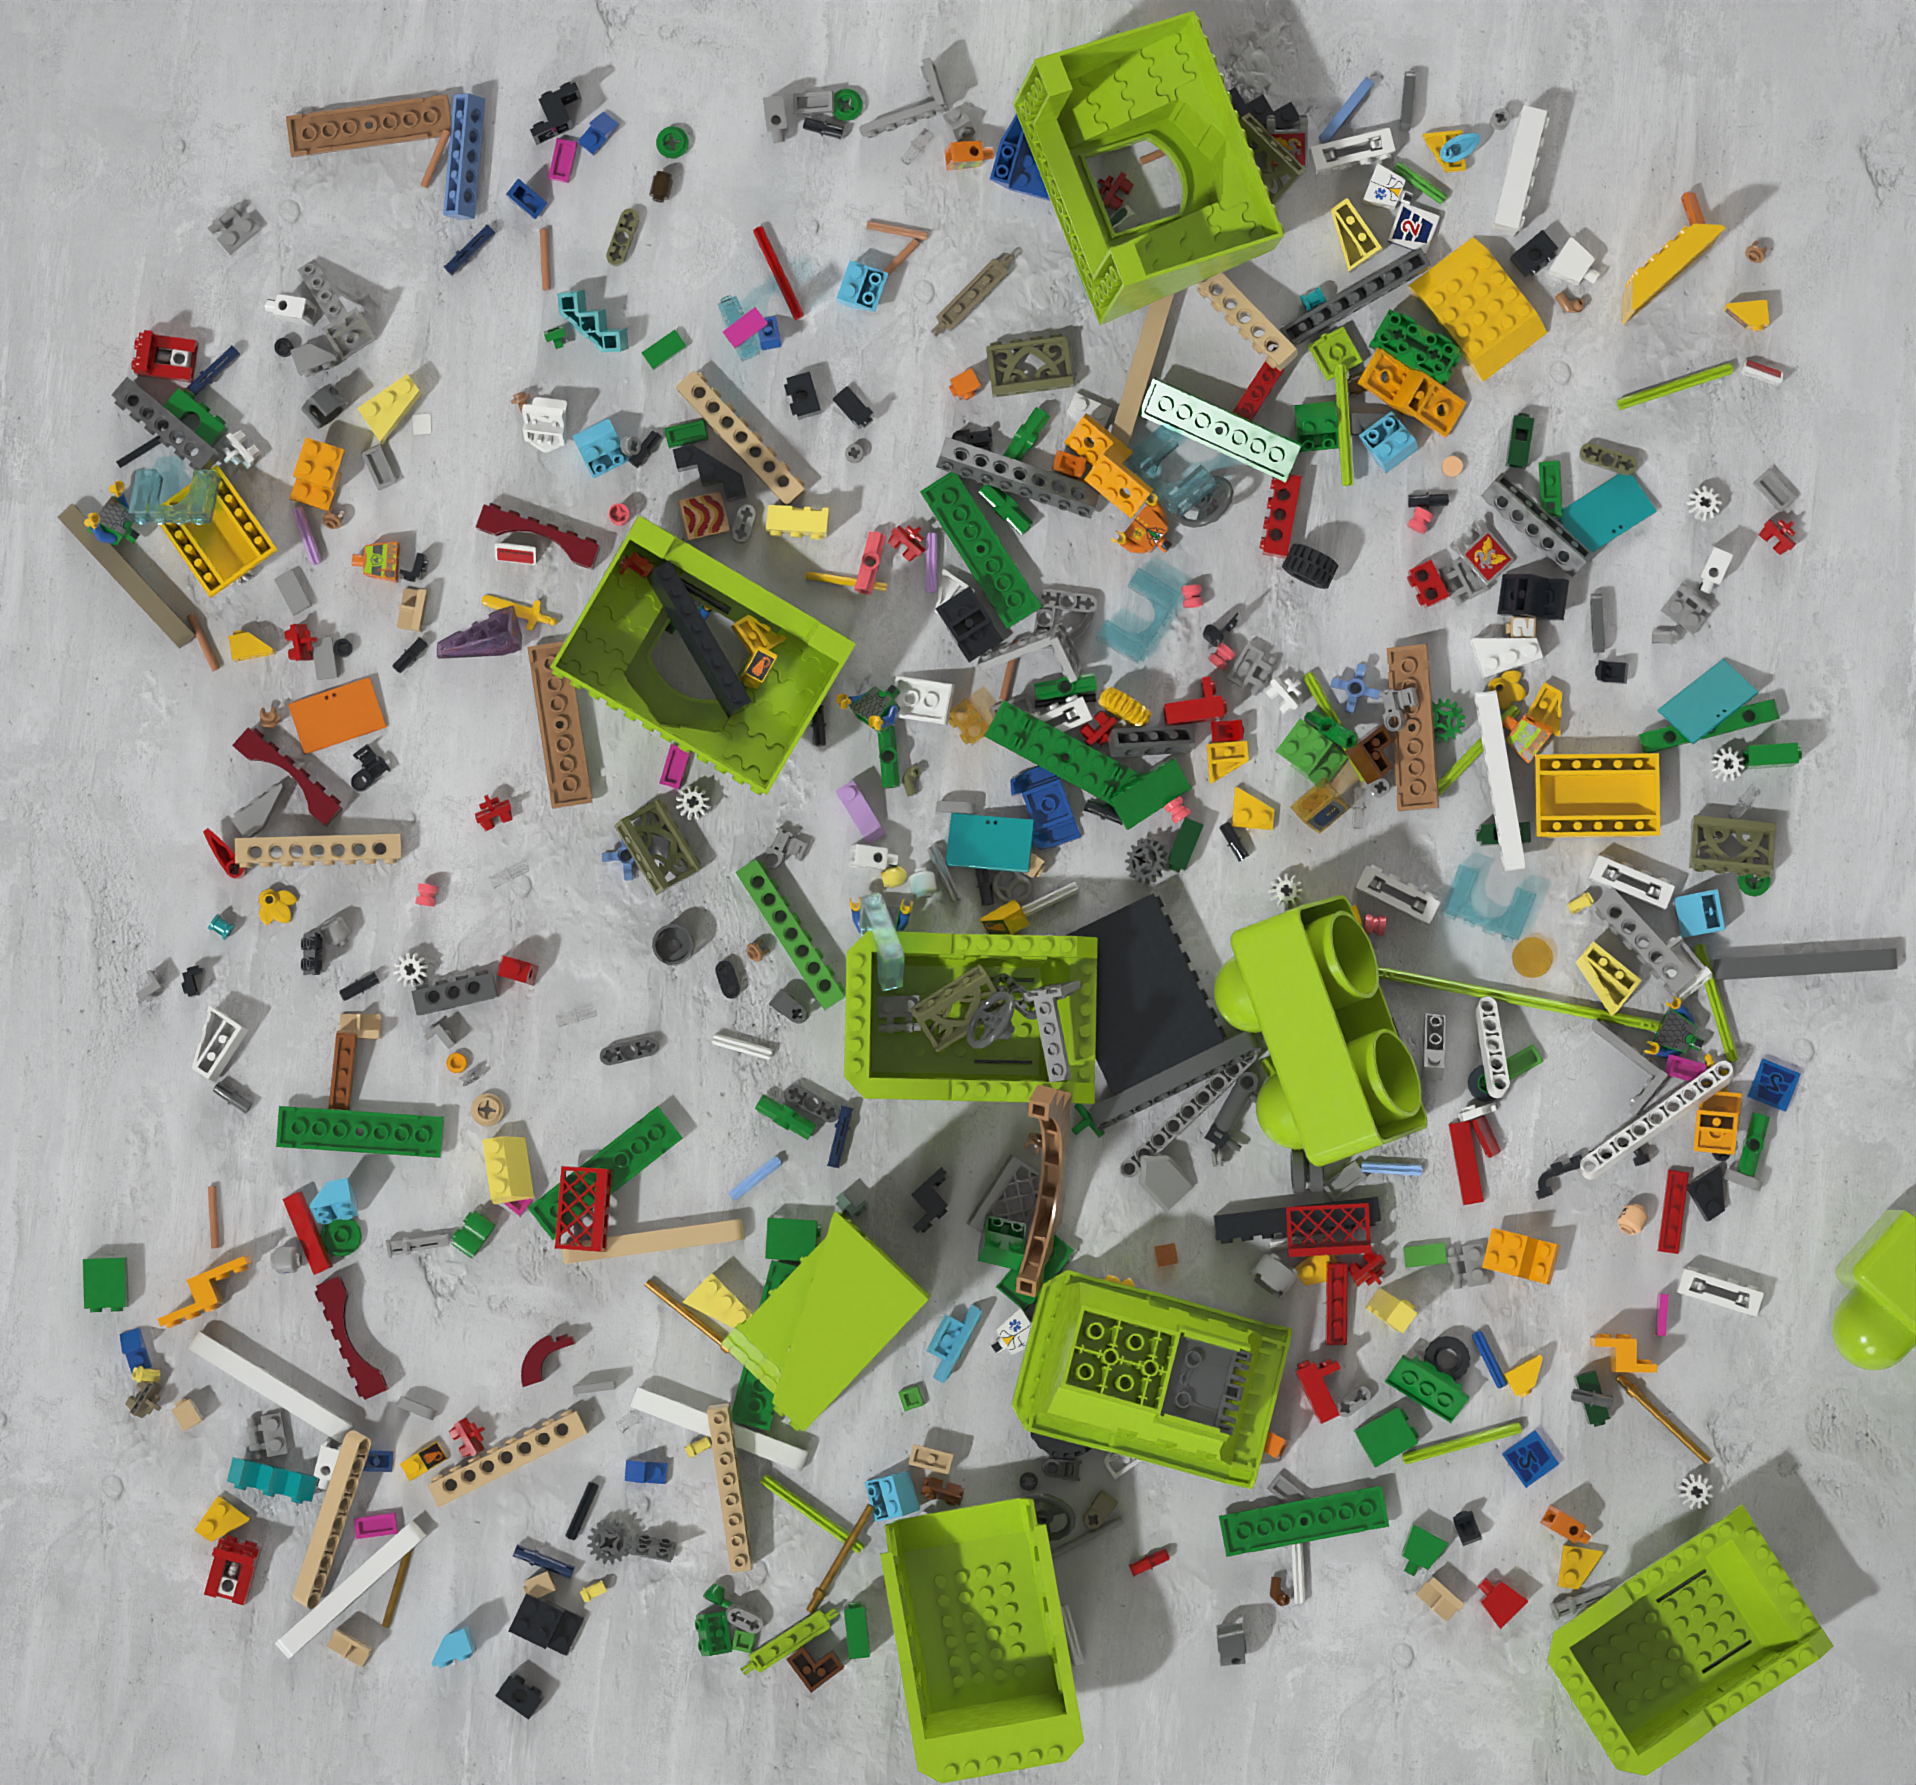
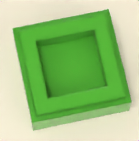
M918 1385L898 1392L904 1411L924 1405Z
M736 1628L732 1650L752 1653L756 1633L752 1634Z

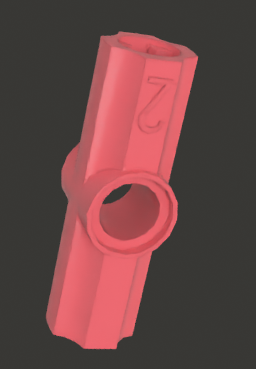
M875 531L869 532L854 591L864 595L872 594L886 535ZM873 560L876 564L874 566H867L865 562Z

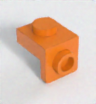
M1057 450L1051 470L1070 477H1081L1086 470L1085 463L1087 458L1077 457Z

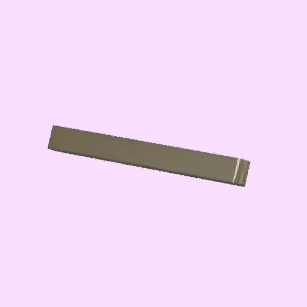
M73 503L58 516V519L179 648L183 647L195 635L110 543L99 542L95 535L87 531L89 527L84 524L87 518Z

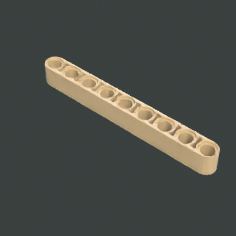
M1174 294L1151 303L1148 308L1111 434L1127 447L1130 443Z
M743 1219L607 1237L606 1252L561 1250L563 1264L744 1240L745 1234ZM591 1240L580 1241L584 1247H591Z
M350 1430L344 1437L293 1592V1599L308 1609H314L320 1602L371 1448L370 1438L355 1430Z

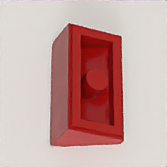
M1482 1115L1471 1120L1473 1129L1486 1157L1491 1158L1499 1154L1501 1149L1486 1116Z

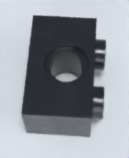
M1541 230L1511 255L1510 260L1524 277H1527L1529 274L1534 276L1541 270L1540 265L1543 262L1549 263L1557 256L1555 252L1558 250V247L1545 231ZM1538 251L1540 259H1533L1530 256V252Z
M810 371L786 378L787 384H784L786 395H791L793 403L789 404L792 415H797L798 420L821 414ZM799 392H805L808 397L804 401H799L796 395Z
M510 1674L495 1697L529 1720L545 1698L542 1696L543 1692L535 1686L529 1687L526 1685V1680L520 1675ZM521 1689L526 1692L525 1700H518L516 1698L517 1690Z

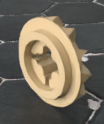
M489 1093L479 1095L471 1105L473 1119L482 1126L495 1125L501 1120L504 1113L501 1100ZM489 1101L490 1108H493L496 1112H490L486 1119L485 1112H482L479 1108L486 1107Z

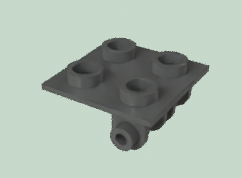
M636 1534L630 1555L671 1563L674 1558L677 1542L667 1538H653L647 1534Z

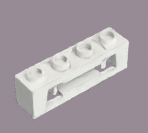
M1385 128L1312 146L1309 152L1315 174L1320 173L1321 176L1333 173L1332 170L1335 169L1345 171L1351 169L1352 165L1360 164V166H1366L1371 164L1372 160H1389L1395 154V147L1390 128ZM1367 142H1371L1369 144L1371 150L1338 157L1334 161V153L1366 146Z
M1077 694L1067 697L1065 699L1066 702L1059 705L1057 702L1047 706V711L1043 713L1039 711L1031 713L1032 716L1045 722L1063 714L1064 710L1073 707L1074 709L1065 712L1067 719L1070 720L1075 716H1079L1078 718L1053 725V727L1062 732L1092 720L1083 697H1077Z
M1604 853L1602 856H1596L1587 878L1610 889L1614 888L1617 892L1661 910L1667 908L1675 886L1671 885L1672 881L1660 877L1658 880L1652 877L1651 872L1643 869L1640 872L1634 870L1633 865L1623 861L1621 864L1614 861V857ZM1607 866L1617 870L1616 873L1645 885L1651 884L1659 887L1658 890L1651 886L1647 892L1648 895L1657 897V899L1645 895L1646 892L1618 880L1610 881L1601 876H1606L1609 879L1613 878L1615 871L1607 869Z
M1373 864L1370 867L1365 866L1354 889L1426 925L1430 924L1440 904L1437 901V896L1429 892L1423 894L1418 891L1419 887L1411 883L1405 885L1400 882L1401 878L1393 874L1387 876L1381 873V868ZM1375 877L1385 882L1384 885L1412 899L1416 897L1424 901L1425 904L1417 900L1413 906L1414 909L1421 911L1422 914L1410 909V905L1382 891L1378 893L1368 888V886L1376 890L1380 888L1382 883L1374 880L1373 878Z
M1688 1266L1687 1269H1681L1675 1289L1676 1293L1757 1317L1764 1294L1759 1292V1287L1747 1284V1288L1739 1286L1740 1281L1728 1278L1726 1282L1719 1279L1720 1275L1710 1272L1707 1275L1700 1274V1269ZM1694 1278L1704 1280L1703 1283L1734 1293L1740 1291L1746 1293L1747 1297L1738 1295L1736 1302L1745 1304L1746 1307L1735 1305V1301L1701 1291L1699 1294L1689 1289L1701 1290L1703 1283L1693 1281Z

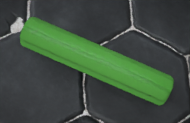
M1398 162L1393 169L1396 174L1437 203L1442 204L1445 201L1447 195L1403 163Z

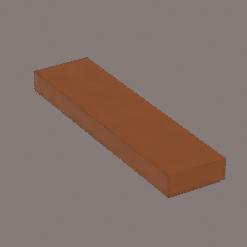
M336 1032L328 1109L350 1111L358 1035L356 1033Z

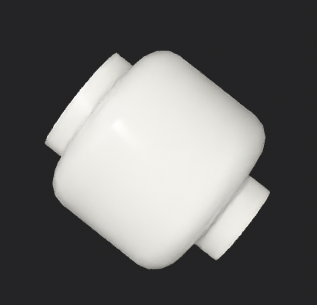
M926 868L914 870L915 873L909 876L911 894L916 896L917 899L933 897V893L937 891L934 873L927 871Z

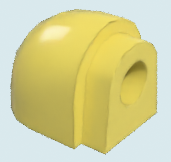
M901 866L887 867L885 871L881 872L885 888L890 887L891 889L901 886L908 878L906 870Z

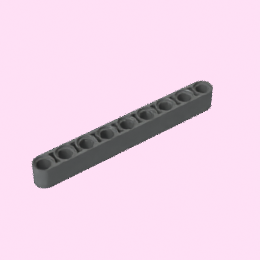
M1896 948L1714 959L1715 980L1898 969Z
M1245 1031L1092 1106L1089 1109V1113L1096 1129L1102 1130L1258 1054L1261 1051L1259 1042L1254 1033Z

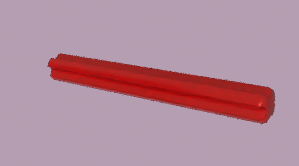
M759 226L753 230V233L793 318L798 320L804 316V313L764 228Z

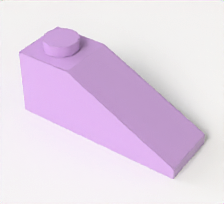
M853 780L836 790V794L868 845L885 835L884 830Z

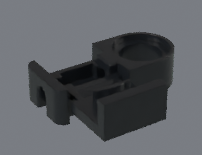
M988 427V430L970 432V429L958 430L952 435L951 439L954 440L957 436L963 435L967 439L966 444L991 452L990 447L993 446V439L990 427Z
M368 744L353 754L356 760L359 759L363 764L361 765L362 769L351 778V785L355 790L363 792L375 784L373 781L387 770L391 772L390 767L382 757H378L379 761L376 759L377 755ZM367 750L366 753H364L362 756L358 757L360 754H362L364 751ZM359 776H363L366 779V785L363 788H358L355 785V780Z

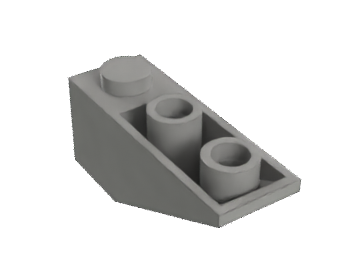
M276 783L267 789L268 793L263 797L260 795L255 797L250 802L251 805L246 809L242 807L233 814L235 817L231 820L244 838H253L265 829L286 788L283 784L278 785Z
M1425 1013L1421 1079L1442 1081L1445 1069L1446 1015Z

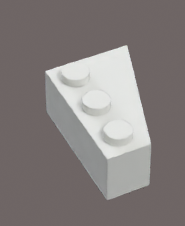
M1472 638L1469 641L1482 679L1540 661L1543 658L1537 638Z
M209 1006L206 1023L203 1025V1034L200 1043H198L192 1069L207 1079L216 1082L249 1030L216 1008Z

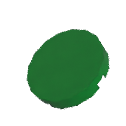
M352 1218L349 1220H333L329 1224H324L320 1234L326 1251L339 1257L348 1256L355 1252L360 1246L362 1239L361 1228Z

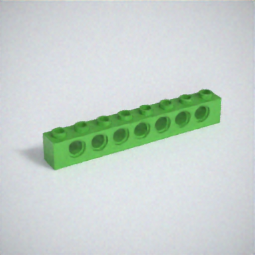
M755 859L735 873L818 1002L826 1011L845 998L843 993L846 990L840 981L836 983L832 978L835 973L830 965L825 966L821 961L824 956L818 947L815 949L810 943L813 940L807 930L802 931L799 924L802 922L796 913L791 914L788 907L791 905L786 897H780L776 891L779 889V886L774 878L769 880L765 874L768 872V869L763 861L758 863ZM756 877L764 878L765 883L760 888L753 885V880ZM767 894H773L776 897L774 904H765L764 898ZM784 911L787 914L784 922L776 921L775 915L777 912ZM790 928L798 931V936L792 940L786 936V932ZM802 945L809 948V953L805 957H801L797 953L798 948ZM811 963H818L820 965V971L817 974L809 972L808 968ZM821 981H830V990L822 991L819 987Z

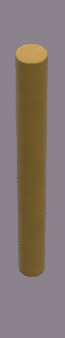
M413 1548L401 1558L382 1622L383 1627L390 1628Z

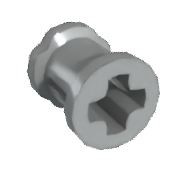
M1500 108L1492 113L1490 118L1492 128L1503 130L1510 120L1508 111ZM1499 115L1503 117L1501 123L1497 122Z
M1383 778L1372 782L1370 785V792L1376 798L1385 796L1390 789L1389 783ZM1379 783H1382V787L1385 788V790H1382L1380 793H1377L1378 790L1374 788V786H1377Z

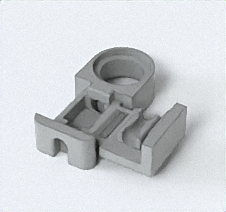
M1412 687L1401 691L1391 689L1378 695V697L1383 698L1386 713L1383 714L1386 728L1390 731H1401L1405 727L1406 720L1404 711L1400 709H1405L1404 706L1410 705V707L1419 706L1416 689ZM1397 716L1399 718V725L1393 728L1391 719Z
M777 827L778 833L771 847H767L763 855V863L769 869L779 868L785 856H789V854L795 855V859L802 861L809 846L807 843L794 838L792 833ZM771 854L778 856V862L775 865H769L767 862V858Z

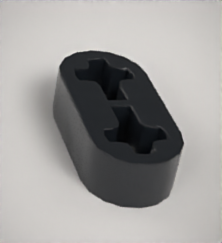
M728 961L719 962L716 965L715 972L721 991L725 997L734 999L740 994V985L734 967ZM723 964L726 967H730L728 971L729 978L725 979L723 973H719ZM727 981H730L733 987H737L734 995L725 992L728 989Z

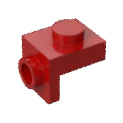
M633 552L630 558L626 555L619 566L622 568L619 574L623 575L629 567L646 579L654 566L651 565L647 558L640 557Z
M1242 720L1211 722L1212 742H1236L1243 740L1244 726Z

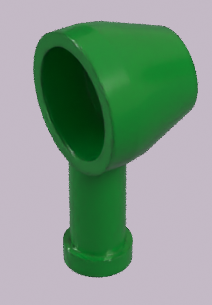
M714 1583L703 1595V1598L726 1609L734 1604L724 1598L725 1589Z

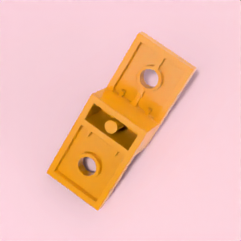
M1380 348L1376 349L1358 381L1360 386L1400 414L1415 417L1445 438L1448 437L1467 403L1424 372L1409 369ZM1384 371H1386V372H1387V378H1386V380L1383 382V381L1381 380V374H1382ZM1442 404L1443 412L1438 415L1437 408Z
M1086 413L1064 443L1081 457L1087 458L1086 461L1093 466L1084 480L1132 519L1154 489L1124 465L1133 452ZM1087 437L1093 439L1094 444H1091L1088 441ZM1123 488H1127L1130 491V495L1126 494Z
M242 1256L187 1279L195 1303L158 1318L159 1325L172 1328L182 1324L181 1319L191 1320L201 1316L200 1312L203 1310L211 1312L220 1308L219 1304L224 1301L216 1281L230 1277V1272L240 1273L248 1270V1265L253 1263L251 1257Z

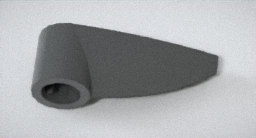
M1350 413L1351 435H1360L1388 413ZM1394 413L1399 420L1402 419L1403 414Z

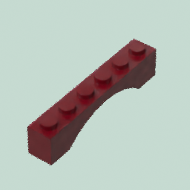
M490 503L489 506L483 505L476 524L477 530L496 537L511 532H531L542 535L559 545L569 556L573 564L593 570L601 548L597 544V540L586 537L585 540L578 538L577 533L569 530L566 533L558 530L559 527L547 523V526L539 524L540 520L529 516L528 519L522 518L520 513L513 510L508 512L502 511L501 506Z
M248 727L232 746L250 761L271 763L287 771L303 790L309 813L324 826L328 827L342 811L341 801L333 794L329 797L324 792L326 788L318 781L313 783L308 779L311 775L302 767L300 770L294 767L295 761L287 754L284 757L279 754L278 750L280 748L272 741L269 743L265 742L262 739L265 735L257 728L252 730Z
M337 1276L316 1285L317 1290L314 1291L319 1303L323 1302L325 1307L323 1314L327 1322L331 1321L333 1326L331 1333L335 1341L339 1340L341 1347L339 1351L342 1358L347 1359L349 1363L347 1370L350 1377L355 1378L357 1382L355 1389L358 1396H363V1399L366 1400L389 1390L382 1371L364 1360L356 1351L349 1338L345 1320L346 1303L349 1294L342 1277Z

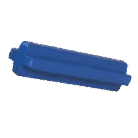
M1480 1330L1473 1333L1474 1342L1497 1388L1505 1387L1508 1383L1483 1332Z

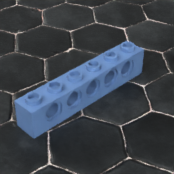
M469 93L456 94L453 98L443 209L444 216L458 220L475 219L485 98Z

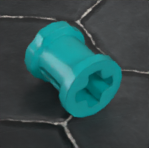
M1316 287L1314 291L1305 296L1303 294L1300 295V300L1307 312L1311 311L1312 307L1326 302L1324 294L1319 287Z
M219 914L213 918L208 926L210 931L214 930L220 934L223 940H226L235 928L234 924L230 925L221 919Z

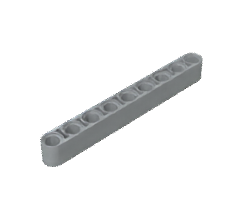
M1258 1054L1254 1055L1250 1061L1244 1060L1236 1064L1239 1068L1236 1075L1229 1074L1226 1069L1207 1080L1121 1163L1119 1168L1121 1175L1126 1178H1132L1141 1171L1140 1159L1138 1157L1139 1150L1147 1149L1150 1156H1156L1257 1059ZM1218 1077L1223 1080L1224 1085L1221 1089L1213 1087L1212 1082L1214 1078ZM1200 1092H1206L1209 1095L1207 1103L1203 1104L1198 1101L1197 1097ZM1185 1106H1191L1194 1109L1192 1117L1187 1118L1183 1115V1108ZM1175 1120L1179 1123L1178 1131L1171 1132L1168 1129L1169 1121ZM1160 1134L1164 1137L1165 1141L1162 1146H1156L1153 1143L1155 1135ZM1126 1163L1134 1165L1135 1171L1133 1174L1127 1175L1124 1173L1123 1166Z

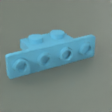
M971 1305L962 1322L945 1314L926 1350L942 1359L933 1376L939 1382L945 1383L950 1377L955 1362L961 1357L964 1345L971 1338L973 1328L981 1319V1309Z

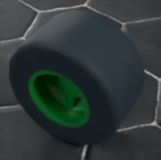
M1481 1065L1475 1068L1468 1078V1089L1471 1095L1483 1102L1497 1099L1488 1093L1484 1066ZM1494 1083L1496 1088L1503 1089L1501 1084Z

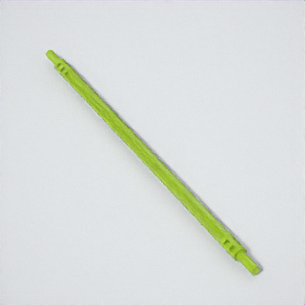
M1378 966L1379 978L1384 980L1387 979L1389 981L1480 998L1487 996L1495 1001L1599 1021L1603 1020L1604 1022L1658 1032L1663 1024L1660 1020L1618 1012L1611 1016L1607 1010Z

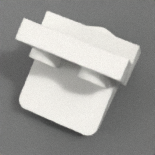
M536 397L533 399L532 405L524 404L522 408L524 440L530 442L531 445L544 453L565 446L567 402L565 400Z

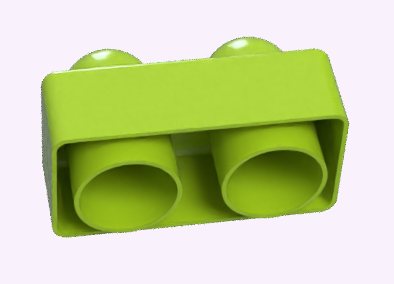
M1338 895L1308 903L1235 930L1230 939L1234 956L1225 962L1216 976L1214 999L1218 1011L1229 1024L1246 1032H1262L1276 1070V1073L1269 1077L1261 1087L1256 1101V1116L1264 1134L1281 1147L1293 1150L1304 1149L1310 1163L1321 1167L1426 1129L1428 1120L1421 1101V1086L1416 1066L1407 1047L1397 1035L1379 985L1378 965L1373 947L1366 932L1356 920L1348 899L1344 895Z
M1886 1210L1835 1268L1837 1279L1850 1292L1839 1303L1834 1312L1831 1324L1833 1342L1845 1360L1858 1368L1871 1371L1890 1368L1902 1361L1913 1348L1916 1349V1211L1911 1215L1905 1210Z

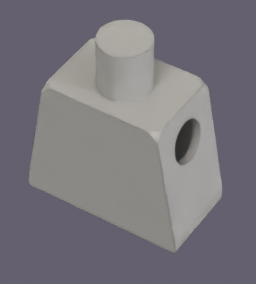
M783 95L764 97L763 104L767 132H772L773 143L785 142L784 130L788 128ZM779 117L780 124L774 125L773 118Z

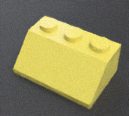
M501 1136L483 1139L492 1203L495 1205L534 1198L526 1138Z

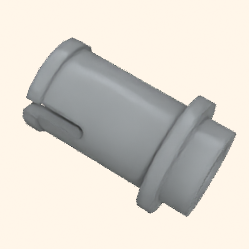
M1673 629L1671 631L1652 630V644L1667 643L1671 646L1677 644V631H1673Z

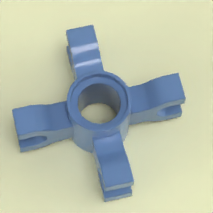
M1358 663L1354 679L1349 682L1337 678L1332 679L1330 687L1346 691L1348 696L1344 711L1346 713L1353 714L1356 701L1361 696L1375 700L1379 699L1378 695L1381 691L1365 687L1362 681L1366 665ZM1358 684L1361 692L1353 694L1350 691V685Z
M621 839L622 847L619 848L618 852L601 853L602 861H620L623 864L624 880L630 881L633 880L632 864L635 860L633 857L629 861L622 860V852L628 849Z

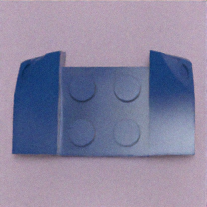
M1038 766L1011 778V795L1017 796L1022 794L1030 818L1035 820L1032 845L1036 849H1049L1081 838L1060 777Z

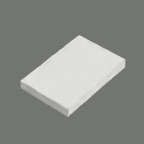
M896 676L894 686L901 692L894 699L900 707L897 718L941 725L948 724L955 685Z

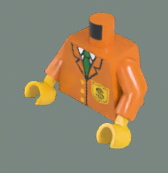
M1152 492L1150 500L1145 501L1147 503L1125 532L1115 531L1119 534L1118 540L1111 538L1112 542L1120 544L1130 553H1151L1156 546L1166 553L1173 545L1172 542L1164 537L1169 530L1167 515L1164 508L1158 502L1157 496Z

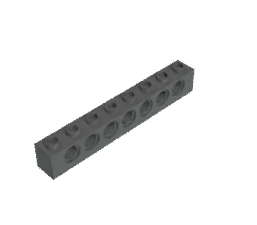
M1419 248L1283 326L1279 331L1295 347L1430 269L1431 264L1423 250Z
M948 437L945 438L936 465L937 468L946 472H952L964 478H970L982 484L991 485L1003 491H1009L1021 497L1030 498L1042 504H1048L1060 510L1069 511L1090 519L1100 494L1089 484Z

